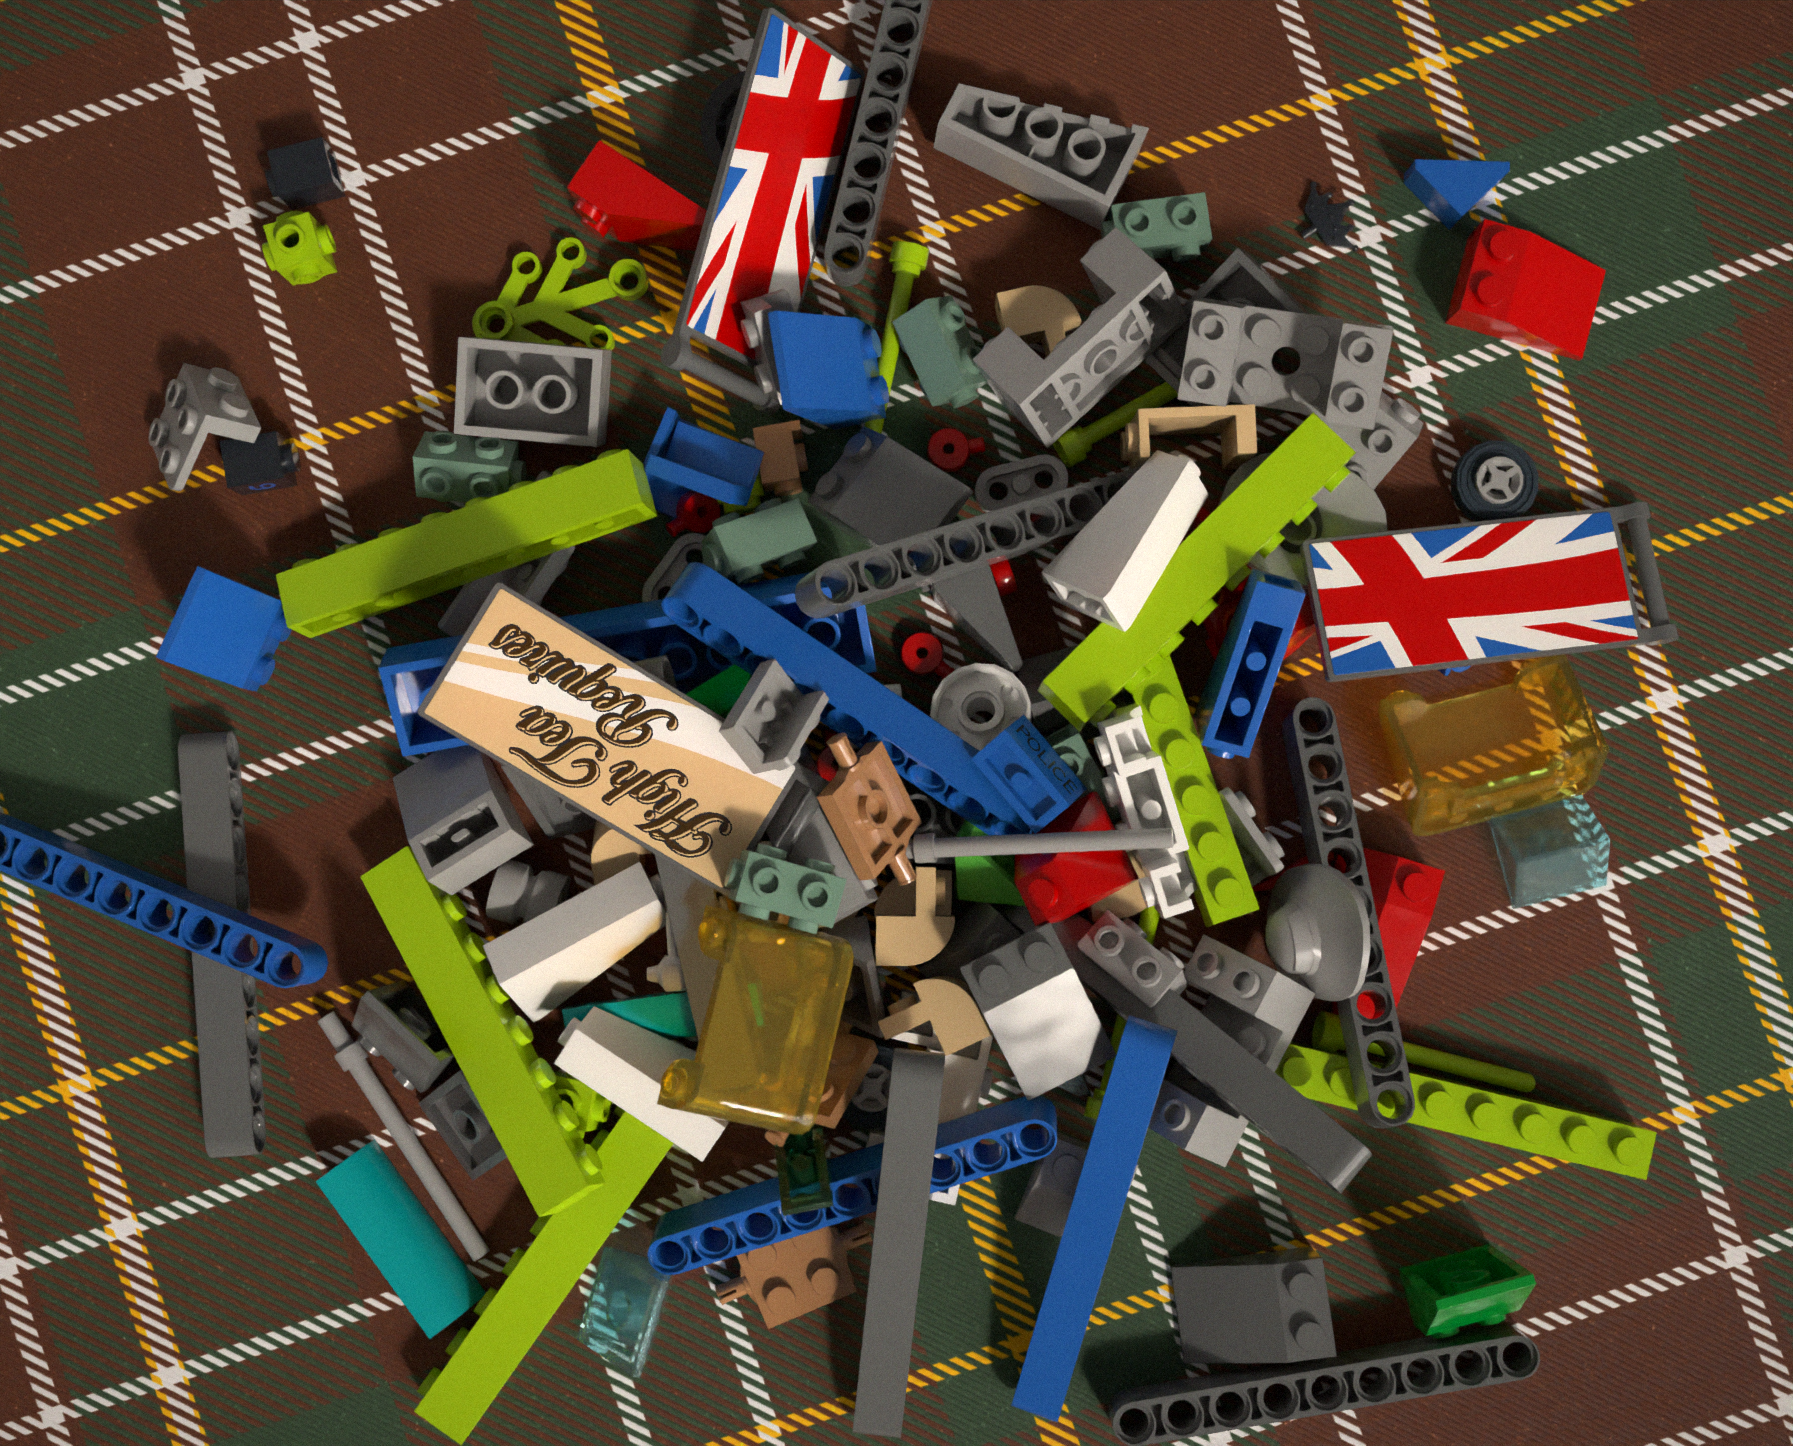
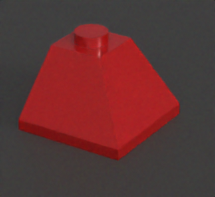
M1092 792L1072 803L1036 834L1115 830L1098 793ZM1126 850L1015 854L1014 882L1035 926H1041L1047 922L1051 924L1061 922L1139 879Z

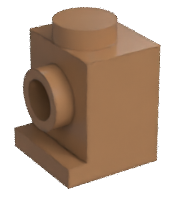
M795 420L752 428L756 449L764 451L759 468L765 492L774 490L775 496H788L802 492L800 472L809 470L804 443H794V440L803 438L800 421Z

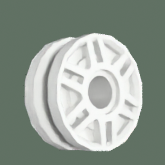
M974 663L956 669L941 681L932 697L931 718L979 751L1023 714L1032 723L1031 702L1025 686L1012 672L995 664ZM979 711H987L993 715L990 721L983 724H977L970 720L971 716Z

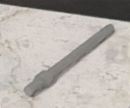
M1172 828L937 838L935 833L915 834L914 838L909 840L906 855L908 859H915L916 863H936L939 857L1173 848L1174 839Z
M334 1011L327 1014L317 1022L337 1051V1054L334 1056L344 1072L350 1071L472 1260H478L488 1253L490 1249L366 1061L369 1055L359 1041H353Z

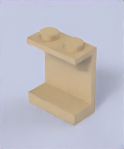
M1255 404L1227 405L1226 407L1198 406L1138 409L1131 422L1126 423L1125 432L1120 434L1121 460H1129V470L1143 466L1150 458L1149 436L1221 433L1222 470L1238 469L1257 453Z

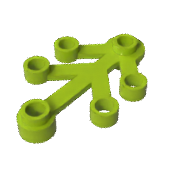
M568 237L559 242L556 249L557 258L534 302L518 307L517 305L527 283H534L539 280L543 267L535 254L531 252L517 254L512 262L513 271L498 300L486 302L476 310L472 320L475 336L479 338L565 345L557 339L547 341L523 328V326L542 321L586 343L587 347L597 348L592 345V339L595 335L599 333L606 334L608 341L601 349L613 350L615 339L606 326H593L567 312L616 296L623 300H636L645 294L648 288V276L644 267L636 260L622 259L612 266L608 278L562 292L573 269L580 268L587 258L586 250L581 241ZM572 246L579 248L580 252L577 258L574 260L564 258V252L567 248ZM533 261L535 269L532 273L527 275L520 273V266L523 262ZM627 276L637 277V286L630 290L623 288L622 281ZM497 318L503 319L505 321L503 330L498 333L491 332L489 329L490 323Z

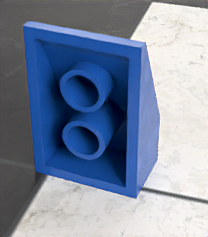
M787 311L768 313L783 410L834 430L862 424L871 420L887 418L884 404L889 402V391L882 375L879 376L877 358L881 357L882 349L876 330L872 329V326L854 317Z
M197 566L156 658L233 686L257 692L259 686L265 685L270 679L275 668V660L272 659L279 642H284L289 637L292 629L286 625L280 599Z

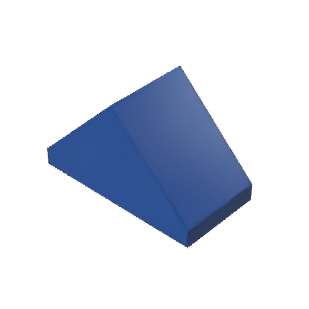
M1415 159L1404 173V184L1450 230L1510 171V162Z

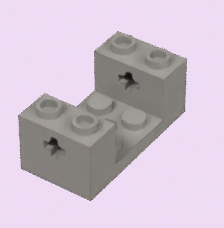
M1116 227L1103 239L1095 242L1088 253L1080 259L1102 305L1095 308L1088 319L1069 337L1058 342L1050 355L1043 360L1016 333L1007 327L997 337L989 340L981 352L972 359L1001 404L1047 449L1188 320L1166 270Z
M1198 298L1193 303L1177 399L1224 407L1229 402L1305 414H1312L1314 412L1318 416H1324L1325 423L1374 430L1393 335V326ZM1281 347H1292L1300 355V366L1291 374L1279 373L1272 364L1274 352Z
M1204 934L1184 971L1187 981L1211 993L1201 1014L1275 1072L1315 993L1278 971ZM1175 1061L1167 1078L1163 1077L1148 1128L1182 1149L1226 1167L1249 1121Z

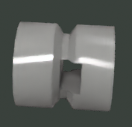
M510 859L500 865L495 874L488 896L486 916L512 925L523 917L524 923L567 901L571 878L568 875L550 870L547 872L542 870L537 876H534L530 864Z

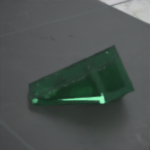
M771 1111V1120L773 1123L777 1115L773 1111ZM815 1123L795 1124L784 1145L779 1147L776 1144L775 1146L783 1216L833 1206L831 1152L827 1127Z

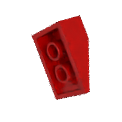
M599 140L567 186L575 203L573 209L583 217L580 221L581 224L600 238H604L606 234H609L619 242L696 251L707 211Z
M1484 219L1468 236L1445 323L1580 361L1583 358L1606 270L1531 231Z

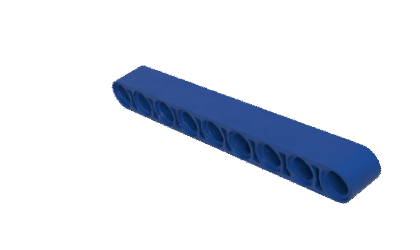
M697 562L689 563L685 566L662 600V610L671 621L751 675L754 674L761 662L776 659L802 695L823 690L829 697V700L820 714V722L836 733H846L848 740L860 749L866 743L882 741L900 776L989 836L1033 833L1030 827L971 760L979 752L978 749L712 568Z
M0 812V871L276 987L286 989L316 983L323 978L327 971L328 958L325 950L321 945L310 939ZM5 837H6V842H7V844H6V849H5V847H4V838H5ZM45 853L47 854L48 859L47 866H45L44 863ZM86 869L89 875L88 884H86L84 878ZM127 886L129 887L131 893L129 902L126 900L125 896ZM168 903L172 906L173 911L171 920H169L166 912ZM210 919L212 920L215 926V934L213 938H211L208 932V924ZM252 936L258 945L256 956L250 950ZM294 954L299 957L301 962L299 974H296L292 966Z
M1132 1015L1128 1016L1011 1406L1058 1423L1178 1030Z
M1039 1095L1029 1101L1024 1096L938 1124L934 1155L942 1153L950 1156V1158L939 1159L934 1157L930 1194L1026 1164L1051 1154L1057 1143V1114L1055 1106L1044 1096ZM1036 1123L1044 1127L1032 1130L1025 1126ZM982 1139H993L997 1142L988 1145L979 1141ZM884 1142L665 1213L658 1219L649 1245L647 1257L650 1265L661 1274H680L875 1212L877 1210ZM851 1183L857 1185L858 1187L849 1188L844 1186L843 1184ZM798 1198H807L813 1202H803ZM760 1212L766 1214L767 1216H758L755 1213ZM711 1227H718V1228H720V1229H722V1230H721V1231H719V1230H714V1229L711 1228ZM668 1241L676 1242L677 1245L671 1244Z

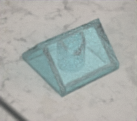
M1575 794L1488 817L1513 909L1607 885L1610 838L1582 794Z
M604 1247L577 1340L632 1377H641L649 1360L674 1275H666L656 1271L650 1265L648 1258L612 1247Z

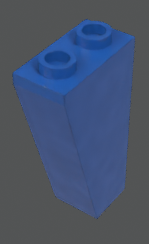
M1252 568L1194 713L1201 745L1206 746L1208 752L1228 759L1234 758L1235 754L1249 758L1306 595L1299 581Z

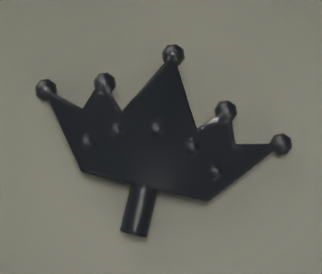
M1311 181L1310 187L1312 189L1303 213L1312 225L1300 232L1301 237L1305 240L1317 232L1325 246L1350 248L1353 252H1356L1358 246L1352 245L1345 237L1349 231L1353 230V225H1340L1349 206L1354 205V200L1349 199L1345 203L1327 205L1328 199L1333 196L1332 193L1327 192L1325 195L1318 196L1315 189L1317 184L1315 181Z

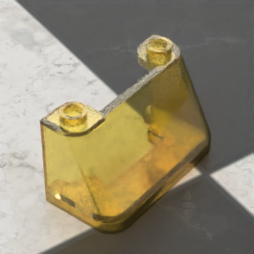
M1565 654L1526 659L1520 665L1521 669L1516 673L1511 684L1431 705H1426L1421 694L1411 693L1409 690L1394 692L1385 699L1380 700L1378 709L1380 722L1406 817L1414 835H1434L1569 800L1586 793L1595 785L1609 752V747Z
M706 905L702 922L698 928V941L700 949L705 956L719 961L695 1059H677L669 1065L661 1078V1088L657 1104L673 1110L783 1133L802 1135L810 1130L818 1115L853 967L854 955L852 946L842 937L818 931L816 934L788 927L785 923L772 920L767 921L743 913Z

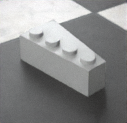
M959 83L938 122L933 148L1100 230L1101 222L1105 221L1111 205H1113L1127 178L1149 128L1132 124L1131 128L1109 123V118L1092 114L1090 118L1062 112V107L1046 103L1044 107L1020 102L1019 97Z
M804 742L800 749V757L796 762L821 776ZM795 780L765 829L772 844L808 786L798 780ZM820 805L786 861L804 866L806 857L835 865L833 875L847 879L835 919L836 923L876 901L878 897L873 887L877 886L878 882L876 878L859 881Z

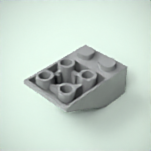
M471 745L435 751L393 777L407 839L427 881L450 895L460 891L533 845L489 756Z

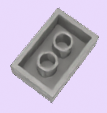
M458 337L454 434L592 447L606 444L612 349L479 337Z

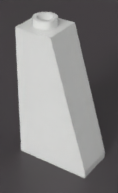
M1157 450L1042 571L1063 605L1124 632L1132 625L1209 496L1199 478L1201 472L1191 459L1184 455L1177 457Z
M638 862L483 945L499 985L533 1023L543 1018L666 925L665 906L663 904L664 892L660 876L656 874L650 877L642 864Z
M593 1007L582 1022L574 1017L557 1041L564 1046V1049L555 1061V1065L701 1162H703L726 1128L751 1084L713 1090L708 1081L702 1054L597 1007Z

